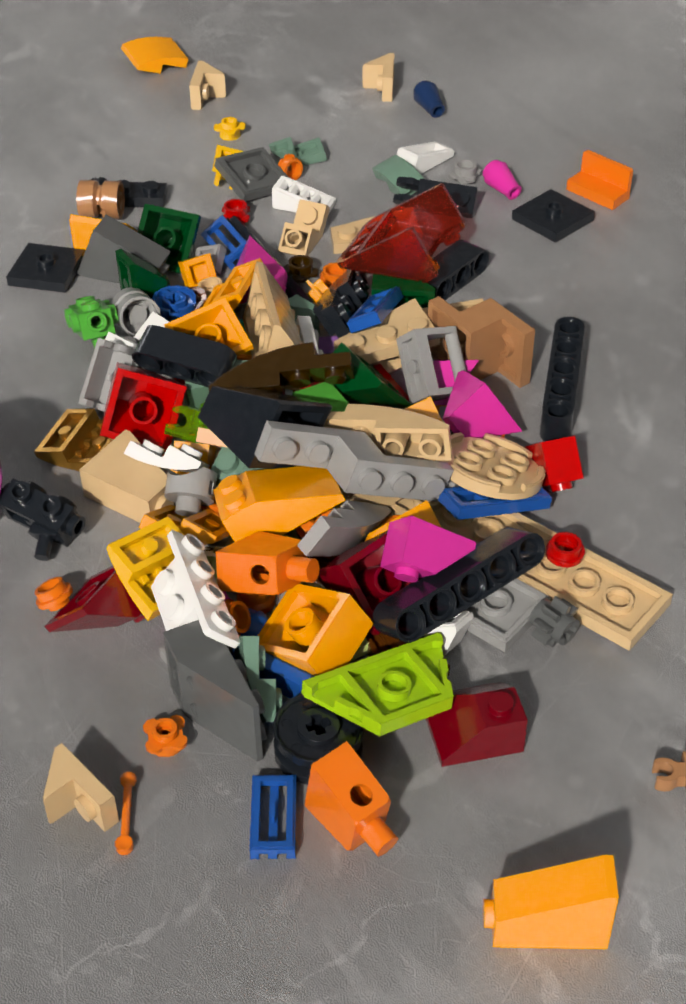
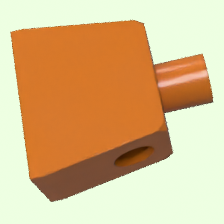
M257 531L215 551L217 583L221 591L279 595L302 582H315L319 575V562L315 558L306 557L297 544L301 539Z
M346 741L311 764L304 806L346 850L353 851L366 842L378 857L387 853L398 841L396 834L385 823L391 804L390 797L352 746Z

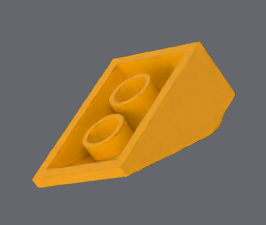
M306 466L245 471L238 476L231 475L226 477L218 484V487L213 489L221 522L234 542L257 531L284 535L345 501L339 484L327 469Z

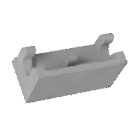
M98 338L78 404L104 412L116 363L119 362L142 369L132 359V353L135 349Z

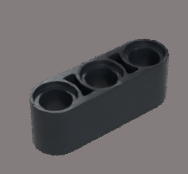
M460 239L422 265L414 275L435 288V298L439 296L443 300H447L485 270L489 262V252Z
M148 325L132 353V359L137 365L146 370L209 387L212 382L233 368L237 355L225 344L157 325Z

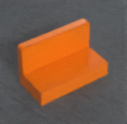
M586 150L582 156L581 171L567 180L566 190L614 210L630 197L633 169L593 151Z

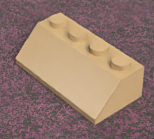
M256 261L243 316L246 334L254 348L250 350L252 358L275 349L304 343L300 339V327L295 323V310L291 309L288 296L264 263ZM285 385V389L300 390V388Z

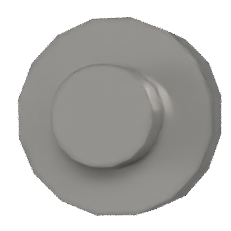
M202 467L191 473L179 475L168 469L164 497L176 503L175 513L178 515L189 517L199 513L201 506L214 504L215 496L213 489L216 488L217 473Z

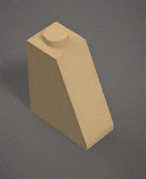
M124 430L79 470L84 497L141 523L144 514L168 505H174V502L164 497L167 475L160 467L141 462L124 454L130 441L140 444L130 431Z

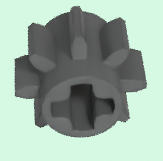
M557 596L552 601L547 598L541 600L534 607L529 618V622L536 627L531 636L545 646L550 645L552 648L556 643L566 645L576 635L580 626L579 620L573 617L578 608L564 598L560 599Z

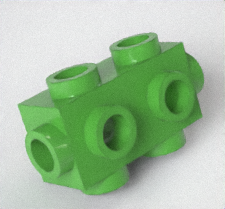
M85 296L76 299V304L69 305V308L64 309L68 328H71L73 333H77L84 341L91 339L94 349L98 338L105 339L108 331L116 333L114 324L119 323L115 305H110L109 300L101 301L100 299L95 300V296Z

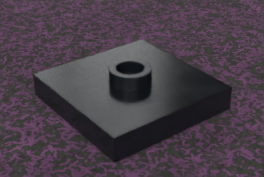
M552 189L512 210V220L555 243L592 222L595 216V211Z
M28 243L6 276L8 286L66 293L77 275L85 249Z

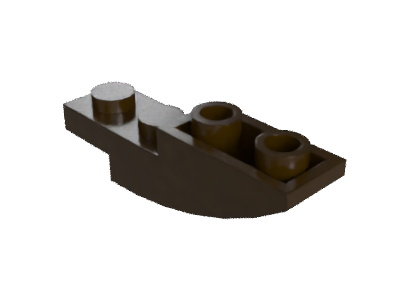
M314 342L296 344L272 350L237 365L209 385V392L212 386L261 389L285 394V385L302 388L315 382L341 384L346 379H355L354 364L350 352L318 355Z

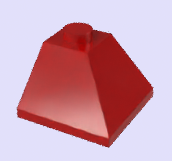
M117 362L107 397L100 436L115 439L124 430H128L140 444H143L146 439L165 449L164 452H166L172 442L187 385L149 370Z

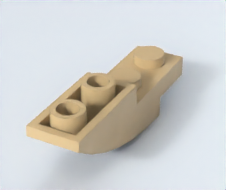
M347 404L344 412L331 411L323 425L326 428L365 432L386 456L452 461L450 425L420 413L386 406Z

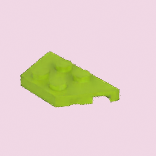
M439 632L303 680L301 690L305 698L378 736L452 709L454 698L452 685L448 680L449 669L447 659H444L442 651L443 637Z

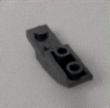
M353 267L343 273L323 293L313 308L314 313L330 337L336 334L339 339L350 332L347 325L348 320L368 299L369 283L361 272L357 274Z

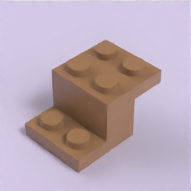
M439 296L428 301V318L434 327L456 326L463 359L479 360L471 371V375L482 380L499 372L519 388L530 383L535 329L492 298L461 312ZM445 337L440 338V345L430 347L432 359L435 361L450 360Z

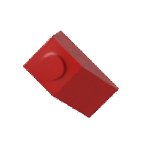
M575 436L540 442L524 447L532 452L531 459L538 466L544 467L545 478L542 487L550 485L551 492L573 488L572 481L584 479Z

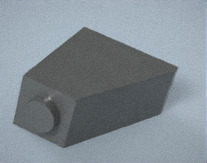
M105 215L92 232L77 274L82 277L120 284L115 250L123 249L153 265L161 275L166 276L170 265L166 262L171 251L112 217Z

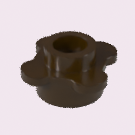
M306 255L293 256L289 259L288 264L284 266V269L296 282H306L310 277H317L319 275V270L313 268V260Z

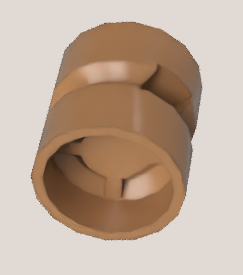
M80 180L76 193L78 215L98 218L102 214L103 217L108 215L113 219H122L125 207L123 183L121 181L105 180L100 185L97 180Z

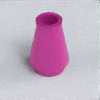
M493 160L486 165L483 170V177L487 185L505 195L509 200L519 196L522 188L517 183L507 163Z

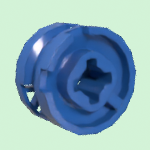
M167 286L156 291L152 297L160 308L161 317L169 322L192 312L197 306L196 294L192 289L185 286Z

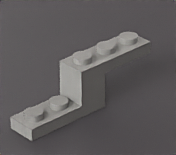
M267 420L254 453L260 462L325 468L345 493L438 501L439 495L447 487L454 471L447 462L386 456L365 432Z

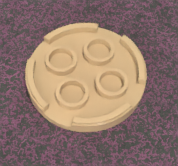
M461 432L451 435L452 461L440 462H447L454 471L450 480L458 486L482 496L503 500L530 498L541 490L545 478V469L543 466H538L531 459L533 454L528 449L511 440L487 433L484 434L483 438L464 437V434Z

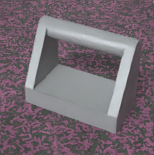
M456 326L413 329L396 339L408 397L412 405L430 396L433 401L450 398L453 387H438L429 340L445 337L454 381L458 372L466 371Z

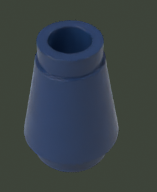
M428 80L419 82L413 90L415 102L432 117H440L444 113L445 107L437 85Z

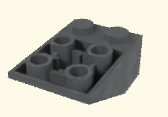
M199 620L163 632L170 687L184 715L254 760H262V741L267 739L265 727L260 718V714L265 713L264 703L259 691L256 688L252 690L249 688L245 666L240 658L234 660L231 655L232 647L207 637L203 633Z

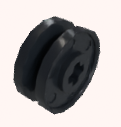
M302 694L290 698L278 709L273 722L275 761L285 775H296L297 783L308 785L311 764L346 741L361 758L364 728L305 698Z

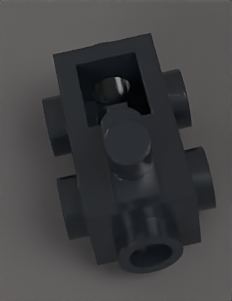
M13 478L1 490L0 508L6 517L29 528L28 533L38 540L34 558L37 560L48 561L53 541L68 547L85 527V518L78 515L76 511L77 506L71 500L61 495H58V497L48 495L41 486L32 481H18Z

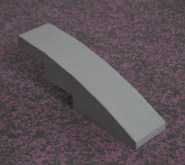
M346 500L340 508H333L328 516H320L297 546L306 557L340 555L365 542L367 535L380 526L391 510L388 506Z

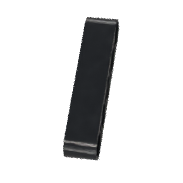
M562 317L555 323L540 424V437L543 441L571 436L585 328L584 323L576 317Z
M509 527L501 529L476 544L475 550L437 574L419 578L417 582H412L382 600L373 612V625L378 632L409 643L416 641L537 566L544 557L545 543L542 537L536 533Z

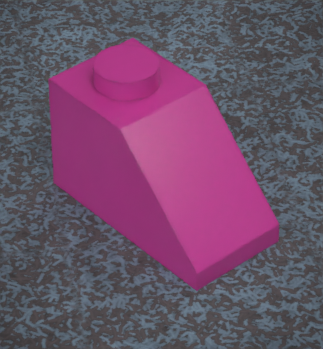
M411 515L389 522L380 567L394 572V577L398 580L417 582L418 578L435 575L475 550L476 542Z

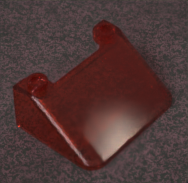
M441 183L369 220L337 260V264L342 269L411 281L421 280L422 283H426L439 274L440 265L437 260L431 258L442 242H444L445 246H449L461 238L460 232L465 228L466 222L447 188Z

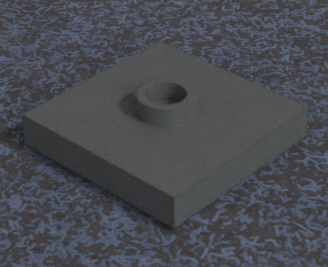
M264 147L216 158L214 165L240 199L244 201L272 195V188L281 176L288 177Z

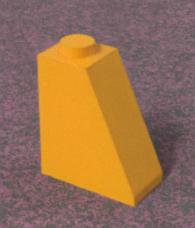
M600 855L494 879L491 899H483V928H492L493 947L608 949L619 899L614 855Z

